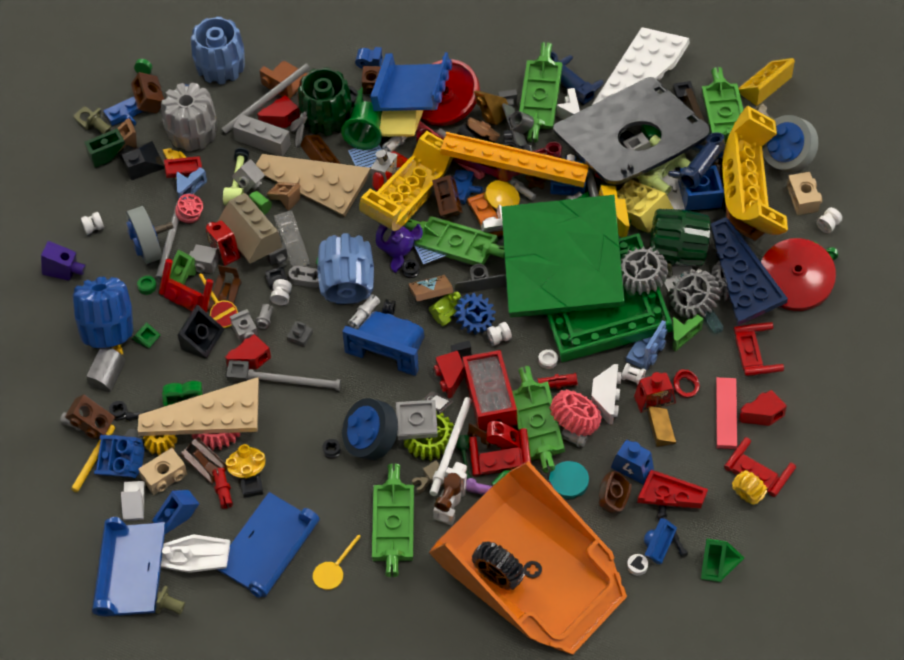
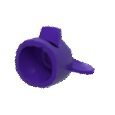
M382 224L378 227L376 231V246L393 258L391 268L394 273L402 267L404 263L403 257L411 251L414 241L422 238L423 230L420 224H417L411 232L403 226L397 231H392L386 242L383 240V235L388 228Z

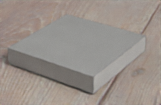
M435 400L396 402L398 440L438 437Z

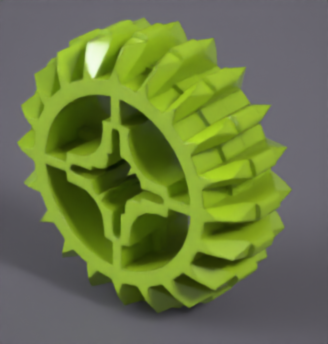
M436 412L438 437L430 439H403L404 446L408 448L409 454L414 453L415 458L421 455L422 460L425 457H429L430 461L434 456L439 459L440 454L444 455L454 424L450 422L449 417L444 418L443 412L439 415Z

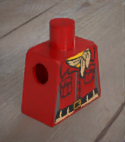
M223 221L207 224L206 233L210 246L217 248L222 264L226 266L240 259L236 239L230 228Z
M655 372L652 376L642 378L639 381L634 398L640 413L648 411V407L651 406L660 408L676 403L674 390L667 373Z

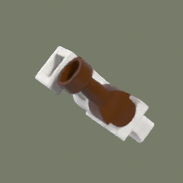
M455 462L453 469L447 468L444 477V489L434 503L433 519L451 526L455 521L454 507L460 503L461 496L464 497L466 493V465Z

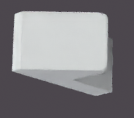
M575 88L567 89V96L564 97L565 103L556 106V116L563 120L580 111Z
M501 205L497 207L498 219L496 217L486 218L481 225L482 231L487 233L503 231Z
M144 481L124 482V492H121L123 521L144 520Z

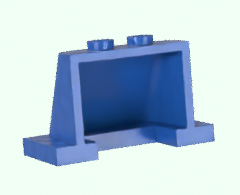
M374 311L358 329L349 326L344 327L342 333L345 353L363 358L366 349L396 359L399 371L414 376L417 375L419 371L417 351L425 337L421 326L406 319L396 318L391 314Z

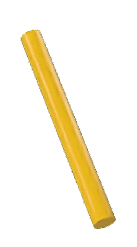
M111 424L105 435H112L115 426ZM101 439L71 487L72 491L78 492L97 461Z

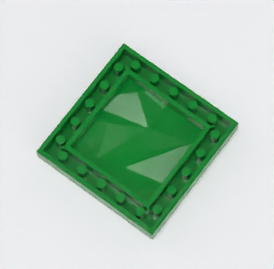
M615 195L501 206L510 318L625 306Z
M639 233L619 239L620 256L622 254L627 255L628 249L633 252L635 247L640 250L644 246ZM623 286L625 306L546 314L561 362L650 338L654 335L662 320L666 322L665 329L667 333L672 332V321L660 288L657 287L656 292L650 290L649 295L646 291L640 295L638 291L632 294L631 289L626 291Z

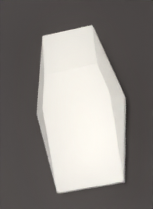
M193 534L164 543L161 568L188 573L227 568L230 540Z

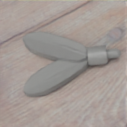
M306 112L302 113L299 119L293 121L290 126L291 132L297 131L296 147H299L301 144L304 123L307 119Z

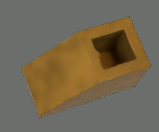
M477 90L473 92L476 97L475 101L480 107L482 117L486 122L497 125L506 118L502 107L503 103L508 105L506 98Z

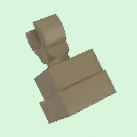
M437 460L423 468L425 477H417L412 480V485L414 486L421 484L417 488L418 493H422L428 484L432 487V478L440 466Z

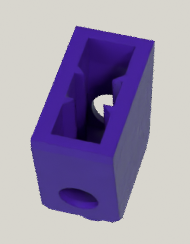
M47 241L41 254L42 275L71 280L73 273L83 275L86 265L77 262L75 251L51 241Z

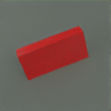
M200 156L164 160L166 178L177 177V172L183 176H189L199 167L202 168Z

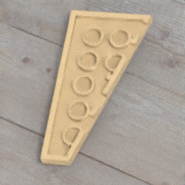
M262 154L256 163V166L265 174L264 177L276 183H299L301 186L300 195L344 217L371 174V168L267 154Z
M259 377L140 414L138 419V435L258 432Z

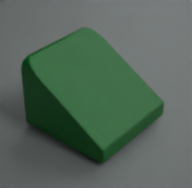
M146 322L132 339L149 349L161 334Z

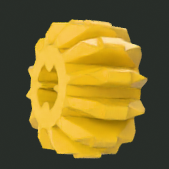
M151 435L143 437L145 448L152 455L157 452L160 456L163 452L171 448L174 449V444L177 443L176 435Z
M746 470L738 474L732 482V488L736 491V494L747 503L753 505L758 504L767 493V487L763 484V481L752 472Z

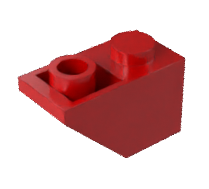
M286 95L275 100L274 103L257 113L259 121L279 128H287L300 117L299 107Z
M253 334L250 338H246L237 348L228 352L225 356L227 367L229 360L248 361L249 369H258L271 359L270 348Z
M458 351L436 357V365L433 366L436 376L441 378L440 386L442 392H446L448 398L453 397L464 378V365Z
M770 390L767 393H761L752 403H746L741 408L739 420L742 423L771 426L785 416L787 405Z

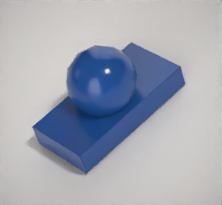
M660 518L656 529L649 530L644 535V543L648 547L645 556L657 564H662L677 527L667 519Z

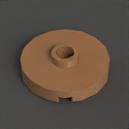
M471 117L468 118L466 125L481 136H490L489 140L493 142L499 139L500 135L490 128L491 126L488 123L480 122Z

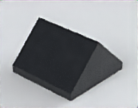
M196 305L177 334L180 348L183 351L206 359L224 331V328L200 306Z

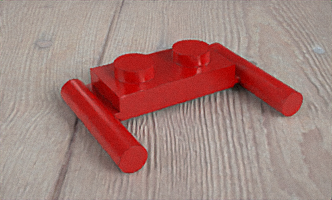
M166 259L159 294L191 311L198 305L207 313L214 281L206 279L204 293L201 294L170 279L173 260Z
M772 322L734 327L735 340L745 376L784 371L783 364L763 366L755 334L757 331L773 330Z
M522 428L519 430L522 449L517 447L481 453L480 456L478 454L477 438L470 437L469 445L473 476L478 477L480 475L513 470L528 461L531 463L527 429Z
M745 437L724 465V468L736 475L745 470L752 472L763 481V484L767 487V492L772 497H776L796 469V465L789 463L782 475L778 477L776 472L743 454L751 443V440Z

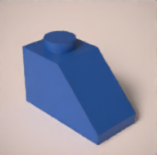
M189 490L172 491L152 521L154 523L165 522V534L190 519L199 506V502Z

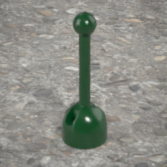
M459 435L455 447L462 451L463 463L467 466L465 473L467 474V479L472 476L468 470L466 450L470 447V437L468 435Z

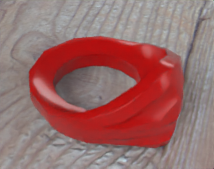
M684 369L676 372L673 380L675 391L682 397L695 396L700 387L697 376L691 371ZM687 378L694 383L695 389L690 393H685L680 389L679 381Z

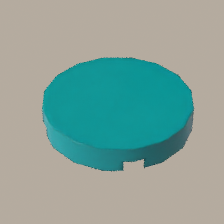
M565 461L557 464L555 470L550 472L549 482L562 498L574 499L579 495H583L588 489L589 475L581 464Z

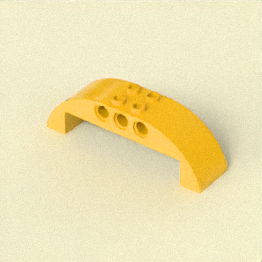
M747 106L735 122L723 153L722 173L725 202L732 216L765 234H783L788 231L787 216L770 208L768 205L762 146L777 134L776 122Z
M426 131L419 138L413 155L377 192L369 189L361 197L359 204L360 212L392 231L399 230L419 210L434 191L432 180L443 177L454 157L440 154L444 140Z

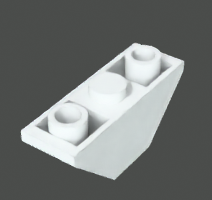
M618 364L612 365L593 379L591 400L594 405L598 406L597 409L601 411L600 415L608 424H613L614 417H618L619 406L615 405V400L619 401L620 389H616V385L621 384V372H618Z

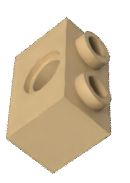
M810 172L788 176L787 189L797 215L818 212L822 203L821 193H818L816 189L815 178L812 179Z
M173 448L138 469L141 479L153 495L163 492L169 485L182 480L187 475L184 462Z

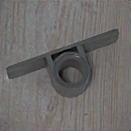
M503 103L502 107L515 143L520 147L527 145L524 134L533 127L534 118L521 111H515L512 106Z
M475 264L470 269L471 280L456 282L455 292L458 291L462 294L506 286V274L489 277L487 268L484 265Z

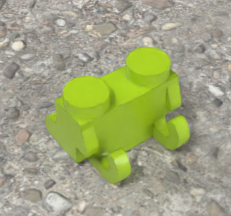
M458 291L444 295L439 301L429 307V311L433 315L432 317L438 324L440 323L444 326L451 321L450 316L457 311L454 307L458 304L461 297Z

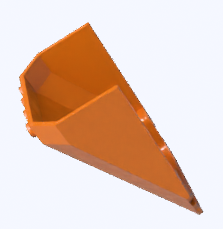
M529 461L511 470L494 484L429 551L430 555L447 572L529 639L571 655L580 648L627 597L625 588L621 584L620 573L617 572L613 560L615 559L613 552ZM482 542H494L513 554L519 560V563L523 565V568L527 562L536 561L542 566V572L537 578H528L525 575L522 582L514 590H507L489 581L482 573L478 572V569L475 568L472 562V555ZM531 565L530 568H527V571H530V574L533 575L535 571H539V568H536V565Z

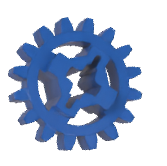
M472 293L470 296L466 294L458 301V304L454 307L457 310L454 316L459 318L456 323L462 324L460 329L466 327L467 333L473 330L474 334L477 335L479 332L484 333L487 328L492 326L491 323L495 321V318L492 316L496 311L491 310L494 306L493 304L487 303L489 298L483 300L482 294L476 297V294Z

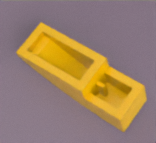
M601 185L599 196L615 195L618 234L621 238L627 237L630 225L625 199L617 198L616 186Z

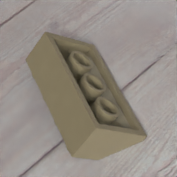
M246 193L229 200L218 221H223L234 233L238 250L249 264L282 248L278 230Z

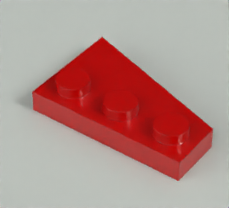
M650 470L637 503L701 508L708 489Z

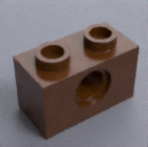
M139 72L131 83L138 110L157 114L161 109L162 100H165L158 77Z

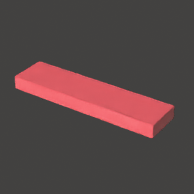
M716 378V444L719 449H737L736 378Z

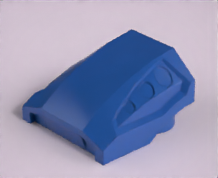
M100 435V449L97 468L94 470V474L136 478L144 458L145 450L142 440L137 437Z

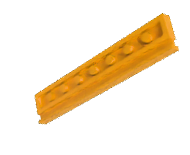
M446 132L440 150L442 155L583 188L589 169L587 164Z

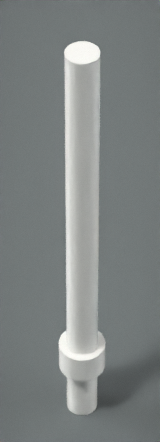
M466 397L463 401L438 471H435L432 478L433 484L429 492L432 496H437L441 484L444 483L448 464L472 402L471 398Z

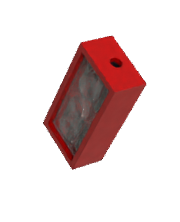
M501 350L462 357L464 376L470 398L472 399L471 403L478 428L483 431L487 430V424L492 421H499L508 426L517 425V408Z

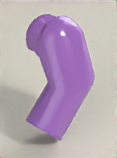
M473 478L466 480V490L470 493L484 495L492 487L479 484Z

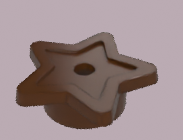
M532 175L525 176L526 180L529 181V189L534 187L544 189V182L548 180Z

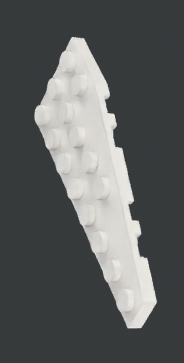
M642 27L593 104L647 77H654L660 80L668 69L671 71L676 66L690 44L689 38Z

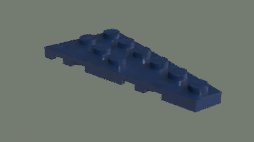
M725 217L712 223L710 230L737 325L739 326L786 304L788 298L730 220Z

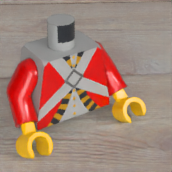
M379 150L376 152L377 159L370 169L373 179L372 185L376 192L405 164L408 158L395 151Z

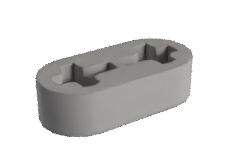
M294 266L289 270V280L292 284L312 288L319 287L318 278L313 280L315 276H318L316 268Z

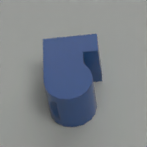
M375 47L374 50L360 48L356 56V66L362 69L363 66H381L383 60L382 47Z

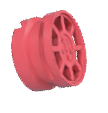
M194 194L182 195L175 208L177 218L184 223L196 222L203 210V202Z

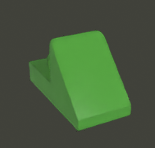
M178 250L173 259L170 279L184 285L188 275L195 276L196 274L195 258Z
M698 314L693 319H688L684 325L673 317L672 346L675 352L702 330L703 318Z

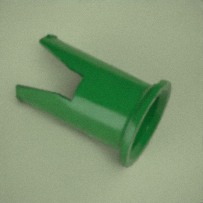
M361 87L357 91V97L350 118L342 126L341 134L343 139L354 148L369 150L377 147L382 140V132L380 130L382 111H374L372 102H364L362 100L363 88Z

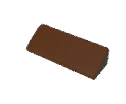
M306 135L304 137L301 147L310 160L341 164L320 135Z

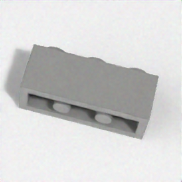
M243 114L240 115L233 126L235 141L283 157L291 145L288 130Z

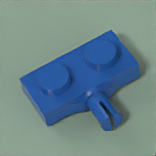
M134 96L103 110L105 117L112 126L119 122H124L126 119H130L135 126L136 121L133 117L143 112L138 110Z
M456 169L454 178L460 202L465 205L467 197L471 193L481 194L483 187L472 185L475 177L474 172Z

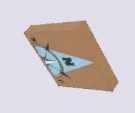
M445 275L408 284L417 302L453 292V287Z

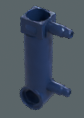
M551 51L550 58L554 62H562L563 64L560 84L566 89L575 88L577 100L583 105L595 97V91L604 84V81L600 79L593 84L585 82L565 66L573 60L572 55L566 56L559 61L558 55Z
M719 132L709 134L705 145L698 144L691 149L699 152L691 163L684 167L681 172L669 171L668 176L680 179L682 186L696 189L701 183V178L717 158L723 156L725 149L724 135Z

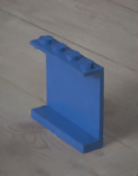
M445 52L442 57L441 64L395 65L393 53L385 54L370 96L373 110H437L439 103L442 101V92L445 91V83L449 79V70H452V60L449 59L448 52Z

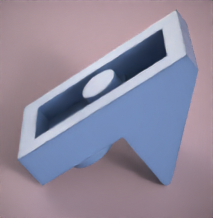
M199 167L188 178L177 172L178 198L184 194H194L207 183L204 169Z

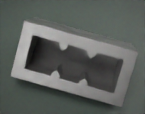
M110 347L100 348L86 376L89 386L111 392L126 362L125 358Z

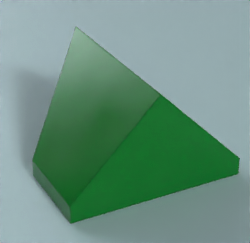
M706 538L701 579L722 582L745 557L727 541Z

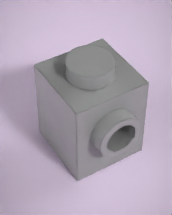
M250 159L232 175V178L247 193L251 188L256 190L262 184L260 180L265 174Z
M196 244L194 250L189 254L195 258V270L200 273L214 274L219 262L217 248Z

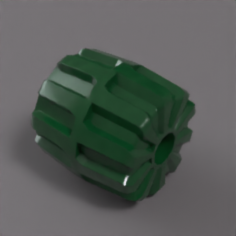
M329 67L312 69L299 81L300 115L304 112L307 113L304 126H309L311 133L316 135L322 132L324 136H331L333 131L340 133L343 124L349 120L351 115L352 100L348 81L344 80L341 72L331 70Z
M657 209L652 221L649 247L653 249V252L658 250L659 255H663L664 260L673 266H703L709 245L710 218L708 215L687 210Z

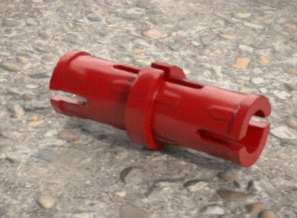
M576 373L560 376L559 374H554L555 376L537 378L540 384L548 382L550 389L556 388L558 390L561 387L578 385Z
M217 468L219 473H217L216 469L212 471L216 484L214 487L215 492L219 496L221 508L228 509L227 504L229 507L233 506L230 495L231 487L227 483L225 469Z

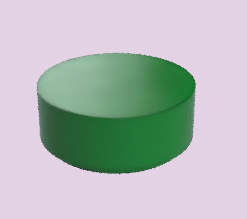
M138 59L134 65V70L136 73L150 74L152 64L146 59Z
M143 276L137 282L139 292L144 295L152 294L157 288L156 281L152 276Z

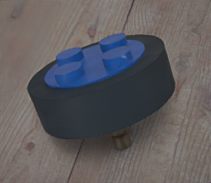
M365 398L356 402L348 411L343 423L342 438L347 451L353 456L367 460H377L385 456L392 448L398 431V420L394 409L385 402L371 398Z

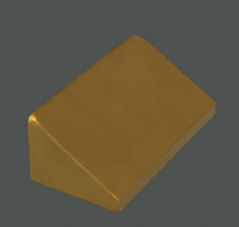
M653 406L648 407V417L656 447L676 444L667 409Z

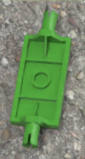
M542 42L538 59L534 61L527 60L519 111L529 114L534 118V125L528 131V142H532L533 139L534 143L538 142L539 129H553L555 123L563 64L562 62H554L550 58L552 44L547 42V46H545V42Z
M714 67L711 70L713 82L709 86H702L701 91L710 132L722 133L725 142H727L735 122L743 111L737 83L730 84L723 76L722 68L718 67L719 72H717V68Z
M430 216L428 221L422 222L409 219L403 225V227L412 231L417 224H420L423 235L420 240L415 241V246L446 255L445 257L471 265H484L490 255L505 259L504 246L496 244L498 241L497 235Z
M525 366L526 373L523 367L518 370L522 382L518 390L512 391L517 408L519 430L522 428L527 429L531 461L540 459L543 472L548 473L547 465H549L551 472L555 470L552 455L566 451L559 423L550 414L551 410L549 408L553 399L548 382L541 384L535 382L532 377L531 368Z
M393 464L388 465V480L383 485H374L372 561H386L385 575L387 577H391L392 569L393 577L399 575L398 561H413L414 485H405L401 482V466L399 464H395L394 471Z

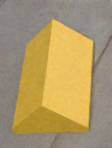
M794 58L771 61L738 88L739 93L758 106L792 78Z

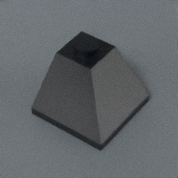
M153 141L119 153L131 181L165 169Z

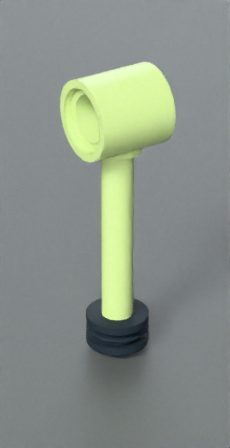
M237 148L235 150V172L248 160L249 151L245 148ZM234 179L232 187L224 188V206L227 205L229 200L244 194V189L239 188V184Z

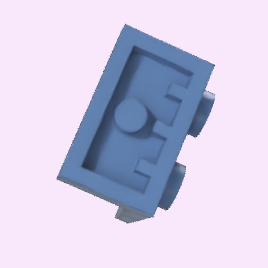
M662 320L652 337L635 342L626 357V362L641 369H646V371L650 364L654 365L658 351H662L666 344V340H664L667 334L665 321Z

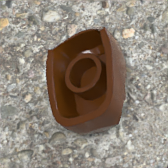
M617 471L607 473L600 485L599 506L610 513L622 511L630 496L632 484Z

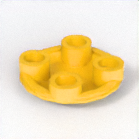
M495 180L487 186L484 193L485 200L496 210L498 205H519L520 202L518 191L509 182Z
M243 444L226 459L225 463L228 472L233 476L249 478L262 471L266 458L259 449Z

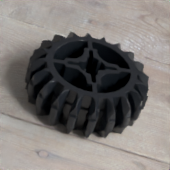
M482 542L472 555V562L475 568L478 569V572L501 588L514 590L525 576V570L523 565L519 563V560L508 552L507 549L502 548L501 545L498 546L494 542Z

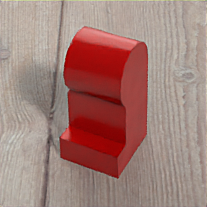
M492 421L487 424L486 439L489 443L501 447V450L521 448L519 431L499 421Z

